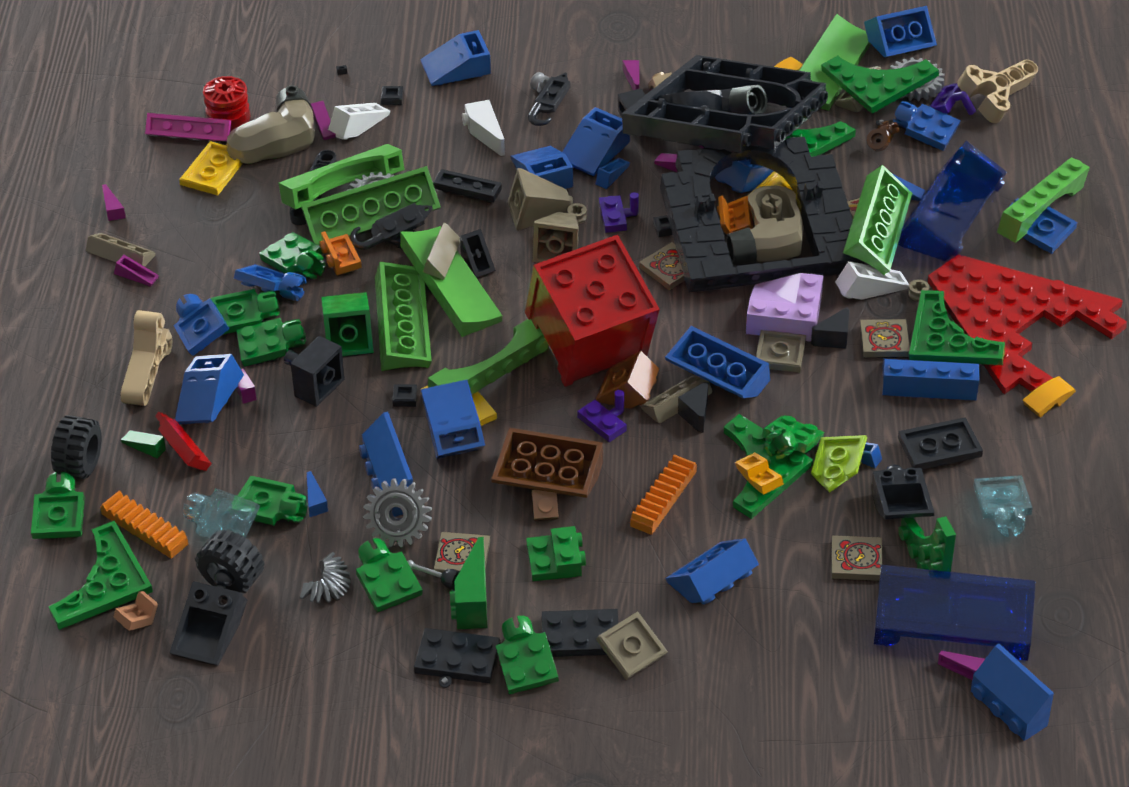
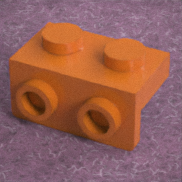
M723 195L718 197L719 205L717 206V212L720 216V225L723 233L728 234L748 227L750 229L754 228L748 196L730 203L726 202Z
M325 231L321 232L322 241H319V246L321 247L322 254H327V264L329 268L333 267L336 275L362 268L361 260L348 234L329 239Z

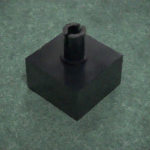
M318 336L300 354L289 350L284 357V363L291 366L294 396L315 407L345 380L342 347L321 336Z

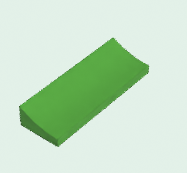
M838 14L835 15L799 70L811 72L812 81L826 83L828 100L821 109L828 111L842 91V88L822 71L821 64L838 55L847 62L858 65L871 45L865 30L852 25Z
M883 165L866 177L843 253L866 262L885 275L892 266L912 192Z
M425 166L302 204L301 209L312 241L319 246V241H322L321 232L324 231L329 239L348 234L350 237L354 228L361 227L357 234L370 231L376 220L410 204L432 206V211L440 209L441 206L428 167Z
M441 226L424 231L401 232V248L461 337L502 322V314L458 251L455 253L444 280L423 272Z
M379 262L375 275L381 371L402 367L429 368L432 360L425 282L414 266Z

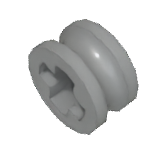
M537 72L531 78L530 87L541 93L550 78L541 72Z

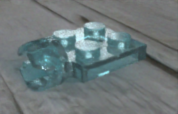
M1022 475L974 479L973 487L983 519H993L997 530L1006 537H1009L1007 529H1011L1013 537L1022 533L1026 526L1025 516L1032 515L1033 509Z
M215 488L210 496L198 492L190 494L186 500L194 502L195 507L184 504L183 516L189 521L197 523L195 533L209 539L215 531L224 529L226 531H233L236 534L238 533L246 538L260 505Z

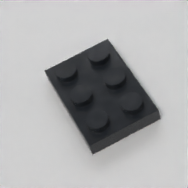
M966 417L898 431V439L912 468H922L923 470L980 458L983 455V449Z
M618 609L542 611V633H546L552 657L607 655L596 639L599 635L618 624Z
M425 628L414 665V673L437 677L449 676L452 679L490 683L498 655L496 645L500 644V637Z

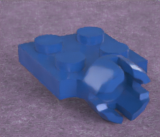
M902 101L895 111L896 119H893V122H896L899 127L906 129V135L942 151L946 148L961 121L924 104L916 107L906 101Z
M1048 206L1022 238L1052 254L1076 229L1077 222Z
M256 264L237 269L234 275V279L240 280L242 285L250 287L256 285L261 287V290L264 292L279 290L282 297L293 301H298L303 297L305 291L298 286L307 283L303 275L292 272L285 274Z
M186 294L183 296L187 303L183 304L180 298L177 301L176 311L180 319L173 326L188 352L194 356L223 335L229 327L210 298L202 302L199 296Z

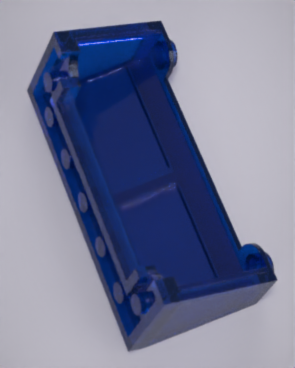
M965 141L945 163L903 225L898 245L943 261H947L952 255L954 257L958 255L964 247L961 245L963 236L994 190L998 192L1005 184L1003 178L1007 172L969 142Z
M881 565L874 644L892 646L900 641V636L986 646L1000 644L1017 660L1028 661L1032 638L1036 581Z

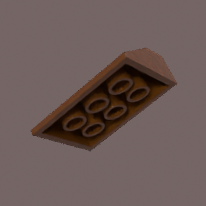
M509 428L491 482L587 498L597 482L601 471L603 443Z

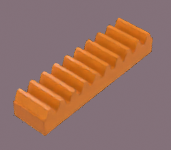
M673 455L672 461H669L668 466L664 467L663 474H659V479L655 480L654 486H651L650 491L646 492L645 499L642 498L640 505H637L636 512H632L630 527L652 535L697 472V464Z
M121 491L115 493L100 507L103 516L111 521H115L117 525L171 559L188 545V538L183 530L179 532L177 526L172 528L169 521L165 523L162 517L158 519L156 513L151 514L148 508L144 510L142 504L137 505L134 499L130 501L127 495L123 497Z

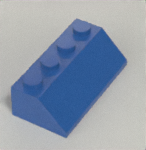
M690 326L665 356L666 361L741 398L758 396L770 381L769 363L693 326Z
M883 359L882 395L977 400L979 364Z
M384 412L362 434L363 445H359L360 455L362 459L367 460L365 468L367 475H372L373 477L371 479L372 489L377 486L383 490L381 486L383 481H386L391 486L393 478L397 480L398 485H400L403 479H406V486L409 487L413 483V478L389 413ZM392 508L394 517L403 515L401 508Z

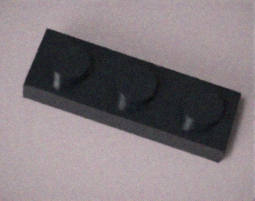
M444 169L440 170L433 182L434 188L437 190L493 203L502 190L501 182Z

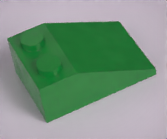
M478 537L455 579V591H450L451 619L457 620V629L488 628L484 537Z

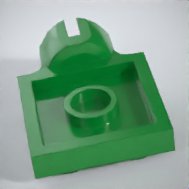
M294 232L287 234L284 238L259 253L263 262L285 274L288 272H299L309 279H316L317 276L312 272L321 276L326 267L325 262L322 261L324 257L321 255V247Z
M255 289L212 297L211 300L215 303L229 327L223 334L237 332V329L259 324L262 320L278 317L280 315L278 301L276 297H272L276 296L275 292L268 291L257 294Z
M281 318L237 329L243 366L246 367L283 357L288 352V349L305 345L306 335L304 328L300 325L302 323L300 319L282 323Z
M787 415L780 416L767 425L762 433V437L768 439L764 444L766 452L771 457L778 454L776 459L786 458L793 451L806 453L820 443L821 437L824 436V432L818 430L815 425L802 424L797 422L794 417Z
M57 472L52 473L46 479L45 491L41 494H34L31 527L32 539L82 537L85 497L83 492L75 491V480L70 474L61 472V482H57Z
M250 476L230 506L229 511L231 516L275 525L280 519L297 523L301 522L306 516L308 503L306 502L305 495L295 493V488L292 484Z
M379 538L372 539L376 546L375 549L372 548L369 541L360 546L358 557L363 566L356 569V575L377 613L423 595V589L402 551L398 553L390 552L385 542Z
M517 616L518 628H515L512 617L507 619L502 624L504 642L496 645L509 695L559 681L546 633H535L531 620L526 616Z

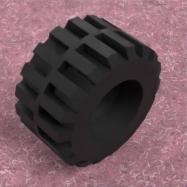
M66 415L61 419L55 430L51 445L53 471L60 475L61 472H65L73 477L86 479L92 474L97 465L102 444L101 428L98 421Z
M224 529L215 531L195 557L199 573L209 584L217 586L214 582V576L218 570L225 568L234 577V583L226 589L240 592L242 595L246 594L263 572V566L265 565L262 560L263 557L255 545L242 535Z

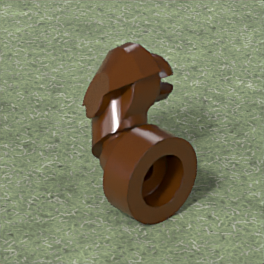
M885 121L877 129L870 131L867 135L868 146L877 152L885 150L889 143H891L894 134L899 133L898 124L896 122L890 124L888 121Z

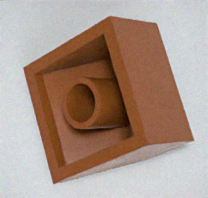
M639 351L608 369L596 400L600 403L615 406V391L622 390L624 391V408L632 409L639 404H645L650 398L652 386L657 381L656 376L659 368L643 352Z

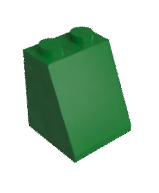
M367 292L321 297L326 339L342 347V356L374 353Z

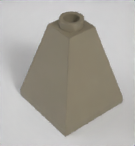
M517 168L508 198V205L516 230L531 227L536 220L557 212L567 213V208L573 204V198L568 195L567 189L522 168Z
M557 212L534 222L533 262L540 263L578 249L579 226L576 214Z

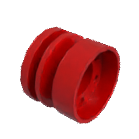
M222 76L207 82L203 88L206 118L230 120V131L249 122L250 108L247 86L244 81L232 76Z

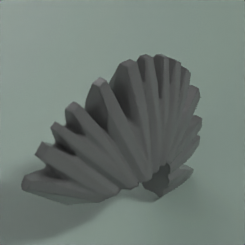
M332 552L320 560L321 580L319 582L310 581L309 583H303L300 599L310 594V602L316 599V603H319L322 595L325 601L330 603V596L336 600L343 597V593H347L346 589L350 587L351 580L345 578L350 576V572L344 571L347 569V565H344L345 562L341 561L342 558L339 556L333 558L335 553Z

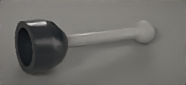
M412 560L407 561L411 569L440 577L442 584L446 588L455 590V579L460 572L459 570L446 569L441 573L416 565Z

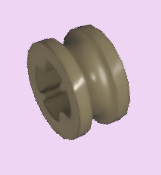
M574 203L567 208V213L576 214L578 224L586 221L587 208L585 205Z
M917 279L911 281L908 291L909 298L919 301L921 290H929V284L924 280Z

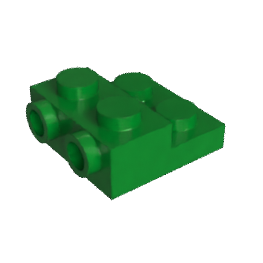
M575 526L553 528L549 536L526 538L532 581L582 576V566H586L585 551H579V547H583L581 532L576 533Z

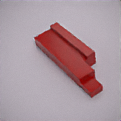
M158 412L155 415L161 425L158 430L188 466L207 471L212 463L175 419Z

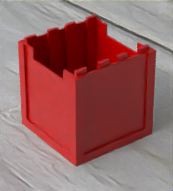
M618 235L534 264L525 314L528 320L531 319L536 329L538 327L541 329L558 361L557 369L561 374V381L566 387L573 384L576 380L608 369L639 351L647 356L660 308Z

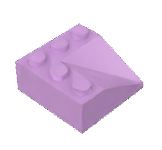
M799 273L755 284L747 311L746 334L760 336V331L766 330L806 335V341H811L812 327L817 325L823 275Z

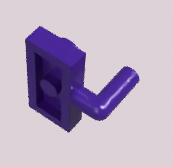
M957 83L944 86L930 105L933 109L948 114L955 102L961 100L969 115L976 112L967 92L961 91Z
M633 192L630 194V208H623L620 195L599 198V208L605 233L627 231L625 217L636 216L639 213L638 193Z
M615 391V407L611 410H607L599 402L593 400L577 411V418L606 441L611 442L627 431V424L617 417L624 412V391Z

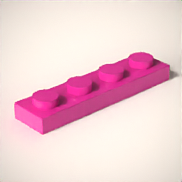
M147 113L145 134L227 142L231 121Z

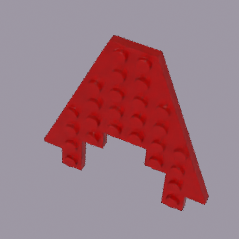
M959 254L928 275V283L933 291H944L945 308L954 322L964 330V334L972 338L980 337L987 340L1005 342L1003 365L983 364L1003 394L1008 393L1018 384L1033 392L1042 384L1053 379V377L1022 358L1032 349V342L1019 334L1043 316L1059 327L1064 326L1077 317L1110 339H1113L1125 330L1127 326V321L1114 314L1115 311L1122 307L1123 300L1068 285L1061 280L1046 279Z

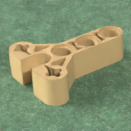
M1026 59L997 73L980 69L975 65H969L958 79L957 84L961 91L967 92L969 98L976 94L985 95L986 98L978 110L988 121L999 123L1010 108L1008 96L1027 87L1037 74L1038 66L1033 61Z
M137 310L135 314L133 352L121 390L122 403L140 406L148 404L159 364L171 352L172 335L169 329H164L165 320L161 313Z

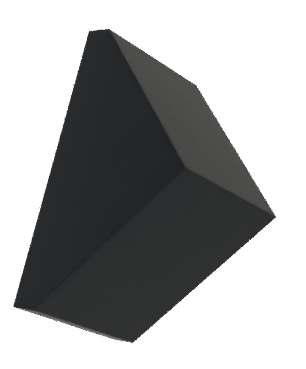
M478 229L461 235V257L477 278L496 271L482 230Z
M846 307L813 326L811 344L817 347L846 349L849 309Z
M706 382L678 397V414L701 433H704L709 383Z

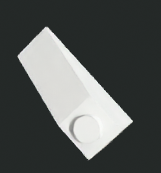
M485 100L465 104V113H462V120L464 126H468L470 134L500 156L505 155L504 137L490 101Z
M377 103L335 106L328 130L335 133L336 137L344 140L350 137H357L387 117L390 111Z
M849 261L835 281L840 289V293L848 299L863 300L909 288V283L901 271L890 269L888 273L883 275L870 265Z

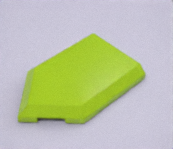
M867 436L821 437L811 474L829 493L858 473Z

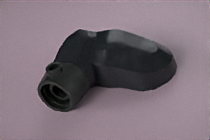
M760 85L724 90L681 92L657 97L658 100L663 98L668 103L699 108L706 105L711 110L746 115L763 114L767 107V96Z

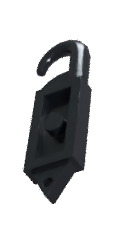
M566 72L557 77L551 76L536 98L534 106L528 113V120L531 124L544 126L550 123L552 120L550 117L546 120H538L536 116L538 113L556 111L571 88Z
M415 203L410 204L376 220L371 228L372 238L363 242L358 241L356 234L361 229L358 226L351 232L350 240L354 247L361 250L370 249L382 242L386 243L400 236L401 232H408L424 225L425 219L433 210V207L416 205Z

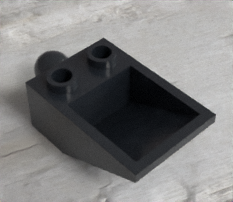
M892 464L884 470L873 471L872 497L876 510L884 519L934 516L935 512L922 468L902 469L901 466Z
M223 568L216 572L214 582L217 586L192 582L170 654L216 666L219 665L241 623L248 601L240 592L226 589L234 583V577L229 570ZM222 599L228 600L225 605L221 602Z

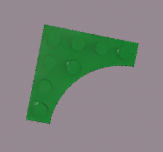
M838 55L821 64L822 71L870 113L880 110L939 76V70L926 59L911 66L889 70L860 67L847 62Z
M839 121L821 128L796 129L785 140L791 137H805L809 153L812 157L821 155L854 138L856 129Z
M921 290L909 351V360L1003 365L1005 342L992 341L980 337L972 338L964 334V330L954 321H951L947 315L944 305V291Z
M738 414L724 426V434L730 437L742 451L744 450L746 456L757 453L767 459L769 468L781 475L784 485L763 495L747 481L744 489L733 500V508L753 519L813 466V459L799 451H793L783 459H776L778 454L771 457L766 452L764 446L768 439L762 437L763 428Z
M945 516L937 518L932 535L925 537L924 531L914 518H902L901 526L898 529L899 536L902 541L906 542L911 559H915L919 575L925 578L929 594L934 596L938 604L947 602L956 540L955 531Z
M115 521L92 529L97 547V561L87 576L85 585L79 591L75 590L66 598L48 606L50 614L59 630L135 600L138 592L144 591L146 594L153 592L151 583Z

